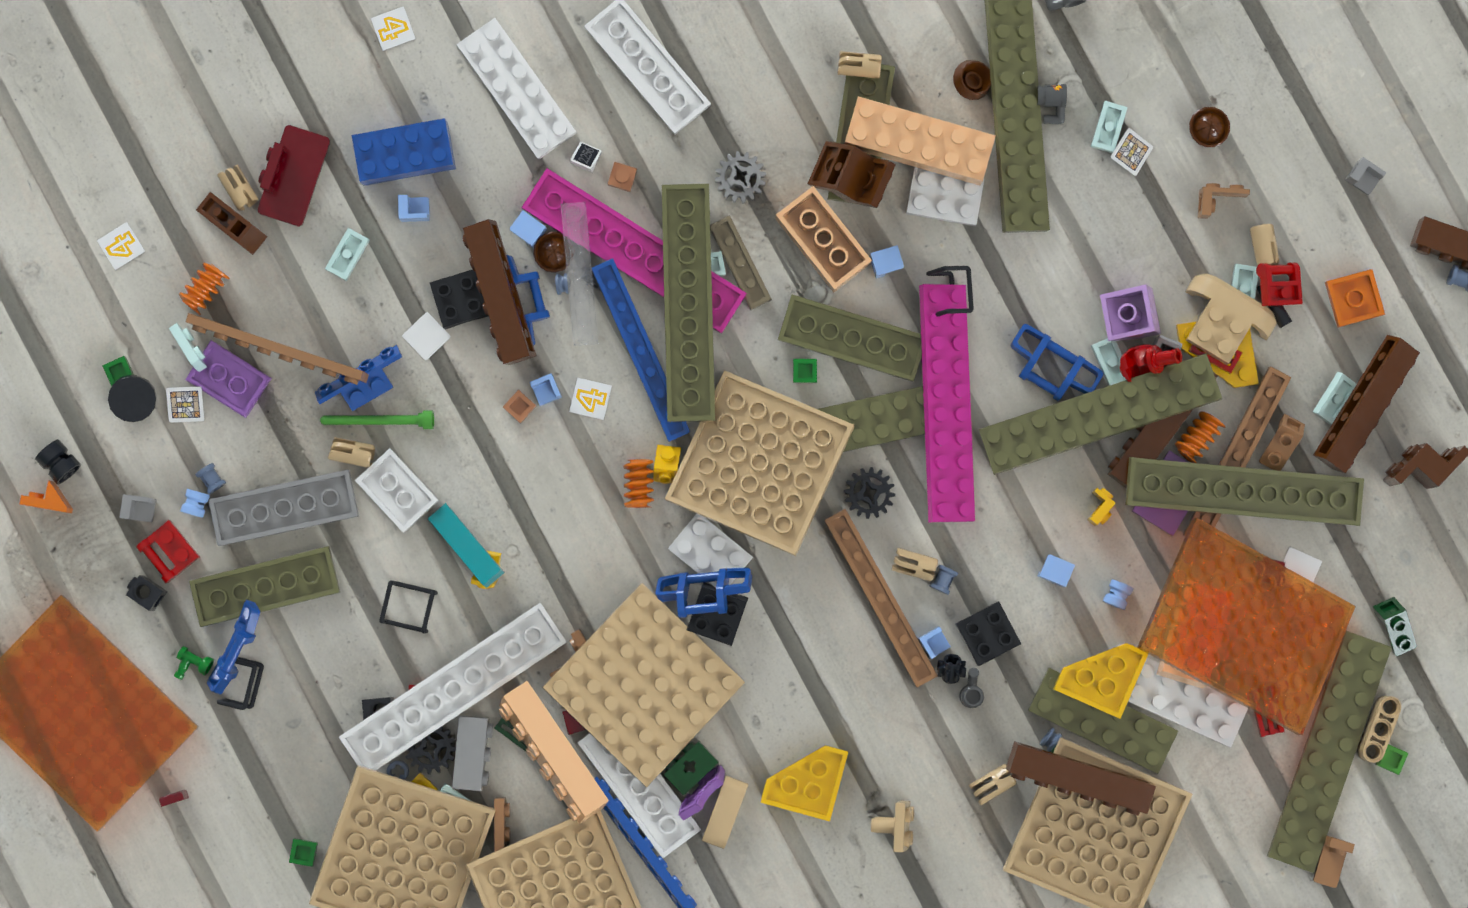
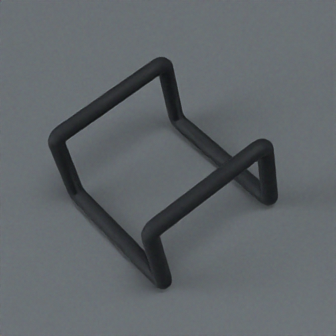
M943 266L926 272L927 276H949L950 285H954V275L951 271L966 270L969 308L945 309L936 312L937 317L945 314L973 312L972 278L969 266Z
M390 580L379 622L422 632L423 634L428 633L426 628L434 595H437L438 592ZM393 585L430 594L422 628L385 619Z
M238 657L235 664L252 668L244 702L225 698L217 700V704L239 710L251 709L255 704L264 665L260 662ZM257 667H259L250 704H248Z

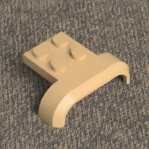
M1200 274L1194 276L1185 291L1191 296L1197 295L1209 300L1186 341L1226 365L1231 361L1251 326L1260 333L1259 337L1267 341L1277 325L1275 315L1269 308L1262 306L1258 301L1213 275Z

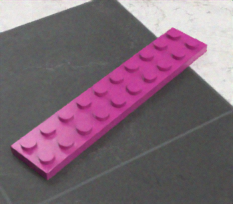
M546 168L521 208L551 228L569 237V239L602 260L614 259L618 270L664 298L663 240ZM711 271L713 329L722 334L747 293Z
M922 284L919 285L928 523L974 522L975 501L967 313L936 316V312L945 309L967 308L966 285Z

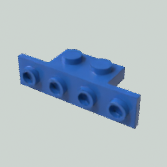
M398 346L387 347L375 358L366 359L360 363L356 369L369 374L367 383L359 381L358 385L344 381L345 376L340 375L335 381L321 385L315 392L318 403L322 404L341 393L351 410L354 411L394 388L383 368L402 358Z

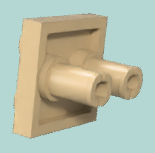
M901 800L895 803L894 818L875 817L871 820V832L888 833L894 836L893 852H905L909 849L910 845H913V831H909L910 823L914 820V807L910 806L911 801Z

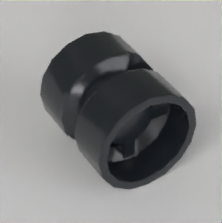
M59 439L48 444L35 457V460L43 469H49L48 475L58 485L69 479L81 467V463L72 454H67L68 449Z

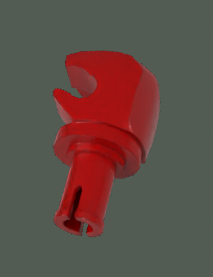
M1157 345L1134 346L1121 356L1120 372L1128 382H1131V378L1149 372L1158 374L1163 371L1164 365L1182 362V353L1179 348L1162 351Z

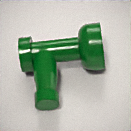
M182 646L176 657L181 662L174 677L183 680L184 673L187 671L190 663L198 667L200 674L206 676L213 666L214 659L208 656L202 659L189 652L187 647Z

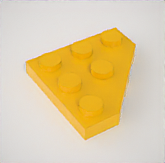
M1196 322L1177 324L1178 342L1182 343L1181 350L1193 358L1197 357L1188 351L1192 344L1186 341ZM1249 328L1237 349L1243 353L1231 374L1211 364L1213 372L1233 388L1259 384Z
M1128 643L1111 648L1063 667L1053 690L1121 719L1149 653Z
M824 745L766 779L760 803L830 821L848 751Z

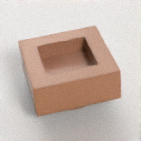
M614 162L608 186L631 192L637 168Z
M518 390L503 408L519 423H522L536 408V405Z

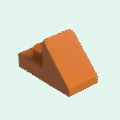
M50 480L47 483L45 499H43L44 494L29 492V496L21 495L20 505L72 513L73 508L57 484Z

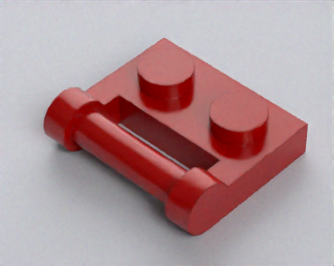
M1289 262L1286 265L1260 263L1257 265L1256 273L1260 277L1262 306L1303 304L1301 272L1298 263ZM1287 274L1289 276V281L1272 282V275Z
M171 520L165 522L136 546L139 552H143L162 575L161 579L165 584L169 583L200 558L199 554ZM156 542L173 562L175 567L172 570H169L152 549L151 545Z

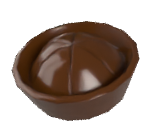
M966 60L960 63L953 75V82L957 92L969 100H979L985 97L991 87L990 69L984 63L976 60Z
M1204 107L1192 116L1189 130L1192 138L1199 145L1216 147L1228 138L1230 121L1222 110L1215 107Z
M553 231L545 233L537 240L534 245L533 254L540 268L547 272L556 273L570 266L574 259L575 249L569 237L561 232Z

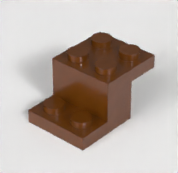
M826 141L807 184L817 189L827 190L846 202L878 208L896 164L889 160L874 158L856 146Z
M1428 443L1411 445L1402 453L1403 459L1397 464L1393 463L1385 471L1387 476L1383 481L1389 486L1402 484L1411 474L1426 489L1439 487L1468 456V448L1465 445L1460 447L1454 446L1451 449L1447 448L1439 455Z

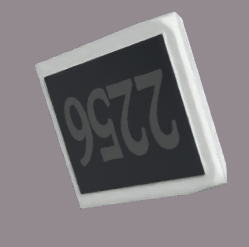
M580 141L570 162L593 173L602 151Z

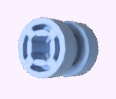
M187 489L185 493L187 499L182 504L180 512L203 518L205 514L204 504L208 502L210 495Z
M1111 579L1109 584L1110 593L1105 595L1103 602L1125 610L1128 604L1126 598L1132 594L1134 588Z

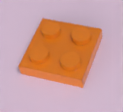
M1372 269L1325 282L1337 328L1385 315Z

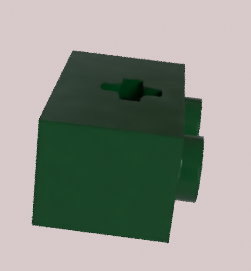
M691 741L682 750L684 755L679 760L674 758L665 767L667 770L664 773L665 777L683 796L719 762L700 741L696 744ZM686 760L688 762H692L694 760V762L696 763L694 765V772H692L691 770H688L686 772L684 770L686 766L684 762Z

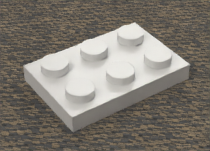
M914 167L906 214L976 226L984 179L981 185H976Z
M391 448L355 480L403 533L439 501Z
M699 514L692 518L668 548L697 573L717 572L722 568H745L753 558L714 524ZM729 578L728 585H731L736 578ZM717 581L709 582L716 587Z

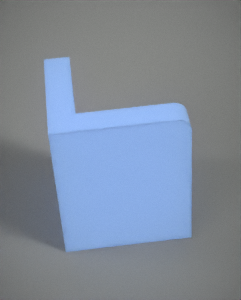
M398 195L399 220L401 222L430 221L429 198H410L408 195Z
M522 210L510 227V231L534 249L537 240L546 233L547 228Z
M898 245L872 252L869 255L876 279L885 276L886 273L897 271L904 267Z
M552 373L529 382L540 406L562 398Z
M1050 554L1047 556L1043 568L1037 576L1061 587H1066L1075 565Z
M940 626L918 638L929 659L935 658L938 654L951 647L943 635Z

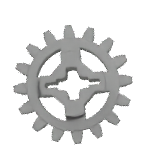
M736 151L735 158L728 154L727 162L720 161V165L723 168L716 169V173L721 176L715 178V183L722 184L718 187V191L725 190L724 198L727 199L729 196H732L733 203L737 201V198H741L742 204H744L746 197L753 201L754 193L759 195L762 193L758 187L765 186L766 184L765 181L761 180V178L766 177V172H760L764 166L763 163L756 164V156L749 159V152H746L744 157H741L739 151ZM739 163H746L750 166L743 167L740 166ZM730 167L731 177L725 180V173ZM736 170L741 175L746 174L745 185L741 180L736 181ZM756 175V183L751 187L750 179ZM733 188H738V189H742L743 192H742V193H739V192H735V191H733V190H731V189H733Z

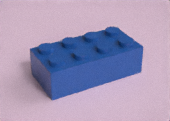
M445 118L351 135L359 181L363 186L456 169L449 126Z

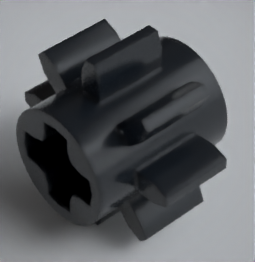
M956 654L945 655L943 660H938L937 676L942 677V680L946 683H957L960 677H966V661H961V658Z

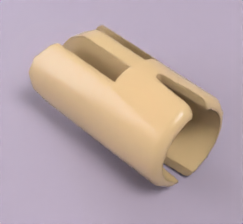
M840 51L838 75L880 78L881 55Z
M238 164L233 166V169H226L225 173L220 172L217 174L237 210H245L244 205L250 208L258 201L257 195Z
M1273 224L1251 227L1250 234L1257 265L1260 263L1278 265L1279 255Z
M334 437L328 459L369 468L372 465L370 460L374 459L375 446Z
M897 548L896 553L898 555L894 558V563L896 564L892 565V571L933 581L938 559Z
M1006 764L1001 765L969 785L971 789H974L989 779H993L973 793L975 797H980L998 787L997 790L978 801L980 805L985 804L1017 784L1015 778L1011 777V775L1007 776L1010 772L1006 769Z

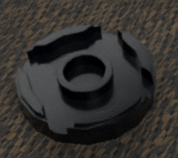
M131 374L122 376L113 383L109 390L108 403L110 410L116 417L127 422H138L150 416L155 408L157 396L155 388L149 380Z

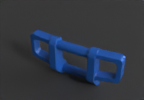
M507 255L515 285L527 282L530 285L536 312L526 314L525 318L533 345H535L532 322L550 318L549 311L545 309L538 279H540L539 273L537 271L519 275L513 257Z
M1028 324L1022 325L1010 345L1013 350L1028 360L1018 377L1031 381L1053 395V399L1058 402L1069 386L1083 394L1096 389L1104 375L1102 370L1085 360L1081 355L1076 356L1050 340L1051 337L1049 335L1043 334ZM1023 332H1027L1041 340L1033 354L1018 344V340ZM1045 348L1073 364L1059 388L1031 371ZM1081 366L1096 376L1090 388L1073 380Z
M722 568L717 572L698 574L685 572L664 576L658 579L655 594L662 602L677 600L679 618H685L691 614L711 612L724 614L727 613L728 609L727 595L750 592L752 574L749 568ZM729 578H745V581L741 584L728 585ZM717 581V602L688 605L687 598L690 584ZM678 584L677 590L663 592L666 586Z
M249 600L244 602L239 619L234 625L235 631L224 654L219 657L217 665L207 680V685L211 692L221 695L230 681L237 677L239 671L235 666V662L243 645L253 643L256 637L254 632L260 616V610L255 602Z

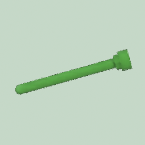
M423 410V413H418V415H324L320 418V422L323 425H418L423 427V429H434V411Z

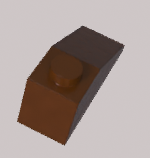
M211 192L196 209L197 212L252 255L268 237Z

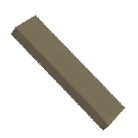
M730 215L711 224L710 231L739 289L747 293L745 300L750 310L771 301L772 299Z

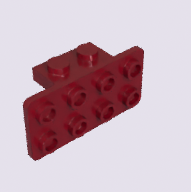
M291 125L285 127L280 143L274 142L273 148L270 147L266 155L268 163L266 169H263L259 176L260 188L264 190L258 206V213L260 215L297 227L303 225L330 145L328 137Z

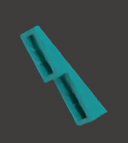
M446 503L428 518L483 586L488 588L505 573Z

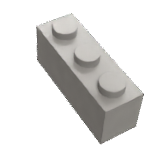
M459 716L452 789L482 791L483 786L488 785L489 772L485 771V764L490 762L491 748L487 747L488 738H492L493 724L489 723L490 718Z

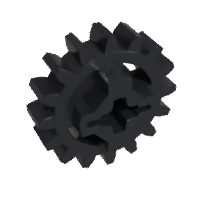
M870 467L869 473H866L861 468V475L858 476L856 473H853L854 481H846L850 489L844 490V493L849 494L845 502L852 503L849 510L852 511L856 508L858 510V517L863 512L866 519H869L871 513L878 518V511L881 510L883 513H887L885 506L893 505L889 498L896 495L890 492V489L895 485L887 483L890 478L889 475L884 478L881 476L883 470L880 469L876 474L873 467ZM869 477L879 480L882 485L877 486L871 483ZM861 480L862 487L860 491L854 493L855 485ZM867 485L871 490L875 489L876 491L872 501L868 496L864 497L863 495L866 492ZM885 493L883 503L878 506L877 499L879 495ZM863 501L867 503L870 509L861 507L857 502Z
M441 726L432 733L439 734L444 739L435 740L429 734L422 739L420 747L415 749L414 744L407 750L410 753L405 757L406 759H413L410 766L415 767L419 765L418 772L421 773L425 768L428 775H431L432 769H435L438 774L441 773V766L448 769L447 760L454 761L455 758L450 754L456 751V747L451 746L456 741L455 738H448L451 733L450 730L442 732L443 726ZM427 738L432 745H437V748L434 749V759L429 752H424V749L427 748ZM447 748L445 756L440 761L438 756L441 750ZM426 757L430 759L431 764H424L417 758Z

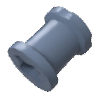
M1453 265L1446 284L1460 286L1468 292V272L1459 269L1458 265Z
M214 463L205 466L195 474L197 478H201L207 487L208 494L214 493L226 484V481L222 480L215 471Z
M939 564L938 574L934 582L930 583L929 586L949 595L950 591L948 589L953 578L958 575V572Z

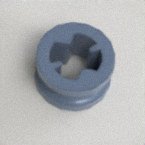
M565 273L564 276L556 274L557 294L561 295L562 292L570 294L571 283L569 273Z
M1051 728L1039 745L1046 746L1047 751L1050 752L1062 735L1060 733L1056 734L1055 729Z
M398 760L390 763L386 771L388 775L395 776L396 774L392 775V769L396 768L397 765H401L400 769H404V774H401L399 778L405 780L408 777L409 767L404 761Z

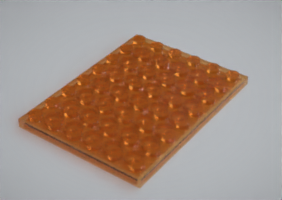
M1194 518L1137 648L1296 735H1303L1356 606L1206 522Z
M60 595L0 657V738L97 832L109 822L199 728L180 707L64 595Z

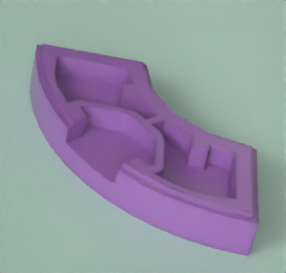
M721 765L714 767L698 782L699 786L692 795L689 793L686 795L678 814L683 821L701 811L709 796L723 785L725 769Z

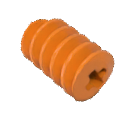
M205 262L202 265L206 271L197 270L200 279L193 277L190 279L194 286L185 285L188 294L182 292L178 294L182 301L199 315L201 313L197 309L198 307L207 308L203 300L210 302L213 300L209 293H219L215 286L223 287L225 285L221 278L230 279L213 264Z
M1203 411L1198 413L1201 420L1194 419L1192 421L1195 427H1187L1189 435L1184 433L1181 435L1183 442L1177 441L1175 443L1178 452L1191 463H1197L1194 456L1203 457L1200 452L1201 448L1209 450L1205 443L1206 441L1215 442L1211 436L1212 434L1220 436L1221 433L1217 427L1226 428L1219 419Z
M628 460L630 463L623 465V468L630 471L624 474V478L630 480V482L625 483L624 488L631 491L625 493L624 497L631 499V501L624 503V507L652 508L647 506V503L654 501V498L647 496V494L653 492L654 489L647 487V484L654 482V479L647 477V475L653 473V469L647 468V465L652 464L653 460Z

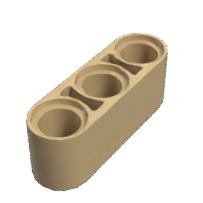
M1381 696L1376 700L1358 746V755L1362 760L1372 763L1382 760L1401 712V703L1397 698ZM1387 700L1391 701L1393 705L1389 713L1383 710V704ZM1381 722L1384 725V732L1378 736L1374 729L1376 724ZM1370 745H1373L1376 749V753L1372 758L1366 755V749Z
M729 776L725 777L703 835V842L722 849L725 848L748 783Z

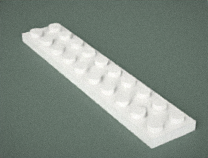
M539 603L339 736L357 765L376 771L565 644L566 640L542 604Z

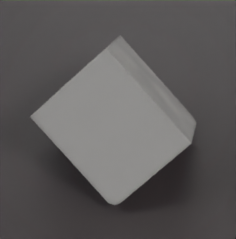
M1362 157L1357 161L1345 181L1366 195H1369L1379 180L1385 176L1386 172Z
M123 494L119 518L153 522L156 499Z

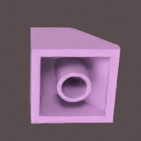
M1145 284L1100 295L1108 341L1141 339L1161 334L1153 289Z

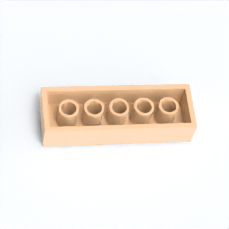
M858 96L845 144L856 146L871 155L981 185L996 135Z
M524 682L504 695L499 704L501 708L499 713L506 722H511L514 727L512 729L513 734L518 741L523 740L527 746L526 752L530 759L538 762L541 767L539 771L546 781H551L555 787L553 792L559 801L563 800L568 806L566 811L573 821L577 820L581 824L603 809L609 801L529 682Z

